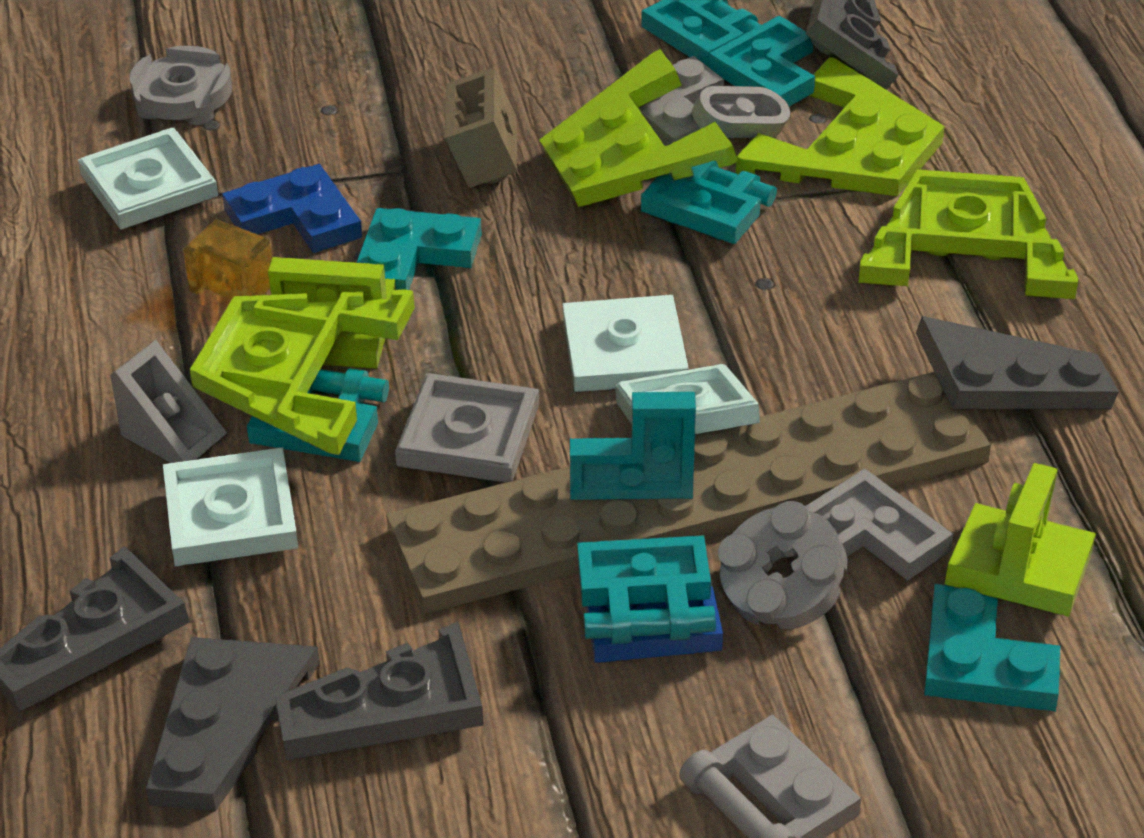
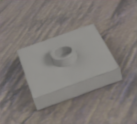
M426 373L395 450L396 466L505 483L513 481L539 407V389Z

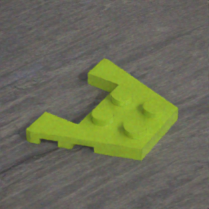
M661 49L650 54L539 139L548 160L578 207L643 190L642 181L670 173L674 180L693 176V166L716 160L718 167L722 168L738 162L733 145L716 122L665 146L640 112L639 107L682 86L676 69Z
M829 57L813 74L815 76L814 93L809 96L844 107V109L809 148L804 149L758 133L737 156L736 174L742 171L755 174L756 169L780 172V181L800 183L805 176L832 179L831 188L898 197L908 185L916 170H920L943 143L945 126L841 61Z
M917 169L895 204L893 216L887 226H882L875 236L874 247L869 254L865 253L860 260L858 283L908 287L912 250L926 251L936 256H945L952 253L979 255L991 260L1003 258L1024 259L1025 296L1075 299L1078 276L1074 269H1067L1063 261L1064 250L1058 239H1051L1045 228L1046 217L1024 177Z
M406 289L392 290V299L364 300L363 291L342 292L337 301L308 302L307 293L234 296L190 368L192 386L330 454L339 455L357 421L356 403L309 394L307 392L341 331L399 340L415 309L414 293Z

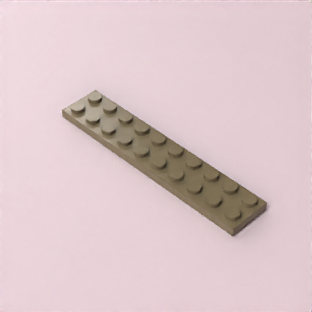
M930 372L761 416L760 423L695 434L693 499L570 500V466L387 513V531L422 612L426 615L579 573L577 543L702 535L706 539L735 531L753 515L767 509L776 508L785 501H796L806 506L864 468L889 487L894 488L989 462L991 444L966 409L952 408L935 372Z

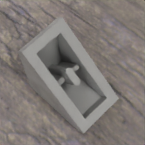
M157 340L148 344L110 374L121 436L171 463L196 460L227 434Z

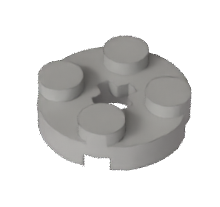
M199 46L166 48L167 57L159 58L152 62L150 54L134 65L130 72L131 92L136 104L137 113L144 119L186 120L193 125L205 124L214 118V110L221 107L232 93L231 72L228 63L226 65L221 64L220 55L208 48Z
M785 501L776 508L767 509L753 515L744 521L733 534L722 540L718 549V557L721 561L720 579L727 597L743 618L759 626L758 621L765 624H777L780 629H795L817 620L836 603L841 593L839 584L843 578L844 569L847 572L848 559L846 551L833 526L824 517L807 510L802 503L796 501ZM782 557L797 558L791 563L794 572L790 576L783 578L778 572L768 576L773 563Z

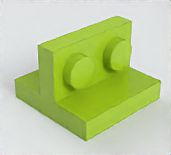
M273 257L268 270L271 295L307 293L308 302L337 301L342 292L363 291L364 300L392 299V290H396L395 279H385L383 264ZM341 331L323 365L377 369L385 338Z
M1033 463L1025 484L1014 482L1006 510L975 503L948 562L945 585L956 588H970L983 595L1070 617L1092 554L1096 533L1048 521L1058 468Z

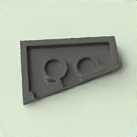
M875 0L814 1L806 35L811 38L812 43L818 50L829 56L835 54L886 90L898 77L896 66L885 61V56L890 51L888 41L878 35L875 29L881 22Z
M925 316L921 317L916 331L917 338L953 409H1112L1119 393L1101 359L1095 353Z
M124 546L109 558L112 568L95 582L85 578L69 591L72 601L55 615L38 616L0 648V692L18 712L36 703L43 702L62 689L93 673L104 670L119 659L148 644L161 640L165 635L190 623L185 603Z
M459 622L439 629V640L415 650L408 643L386 651L387 661L359 672L346 667L275 696L286 761L484 726L482 703Z
M191 637L146 787L149 806L216 811L256 755V743L273 720L279 721L275 696L295 689L302 678L309 680L319 666L318 647Z

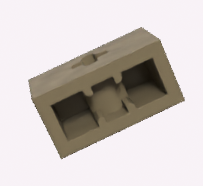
M494 67L446 84L445 140L468 188L483 183L494 184L502 181L508 175L517 172V116Z

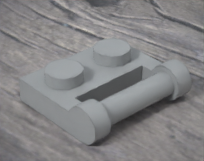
M773 714L711 752L700 750L694 753L685 761L679 773L680 780L693 793H704L747 838H825L860 814L861 798ZM734 775L781 823L773 825L728 778Z

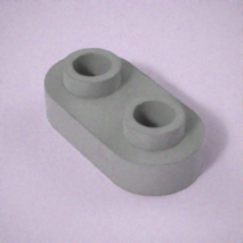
M710 86L703 89L692 108V115L700 129L716 122L727 138H754L758 133L773 138L780 134L788 121L790 108L781 96L767 88Z

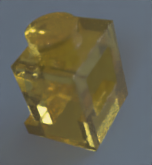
M215 219L183 249L189 291L199 295L204 289H207L220 296L232 299L234 296L263 295L270 289L268 270L272 261L270 239Z

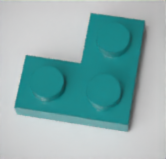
M781 16L769 20L709 53L708 67L734 86L770 89L781 96L789 107L814 93L815 76L794 64V62L813 53L814 44L811 38L806 35L805 30Z
M376 208L356 263L383 264L385 279H395L396 290L410 289L418 263L472 268L482 236L481 218L465 217L451 213L414 212L400 208Z
M632 392V438H570V500L693 499L696 424L695 392Z
M935 584L924 695L1056 712L1059 696L1061 646L995 638L998 598L980 594L970 588H956L949 585Z

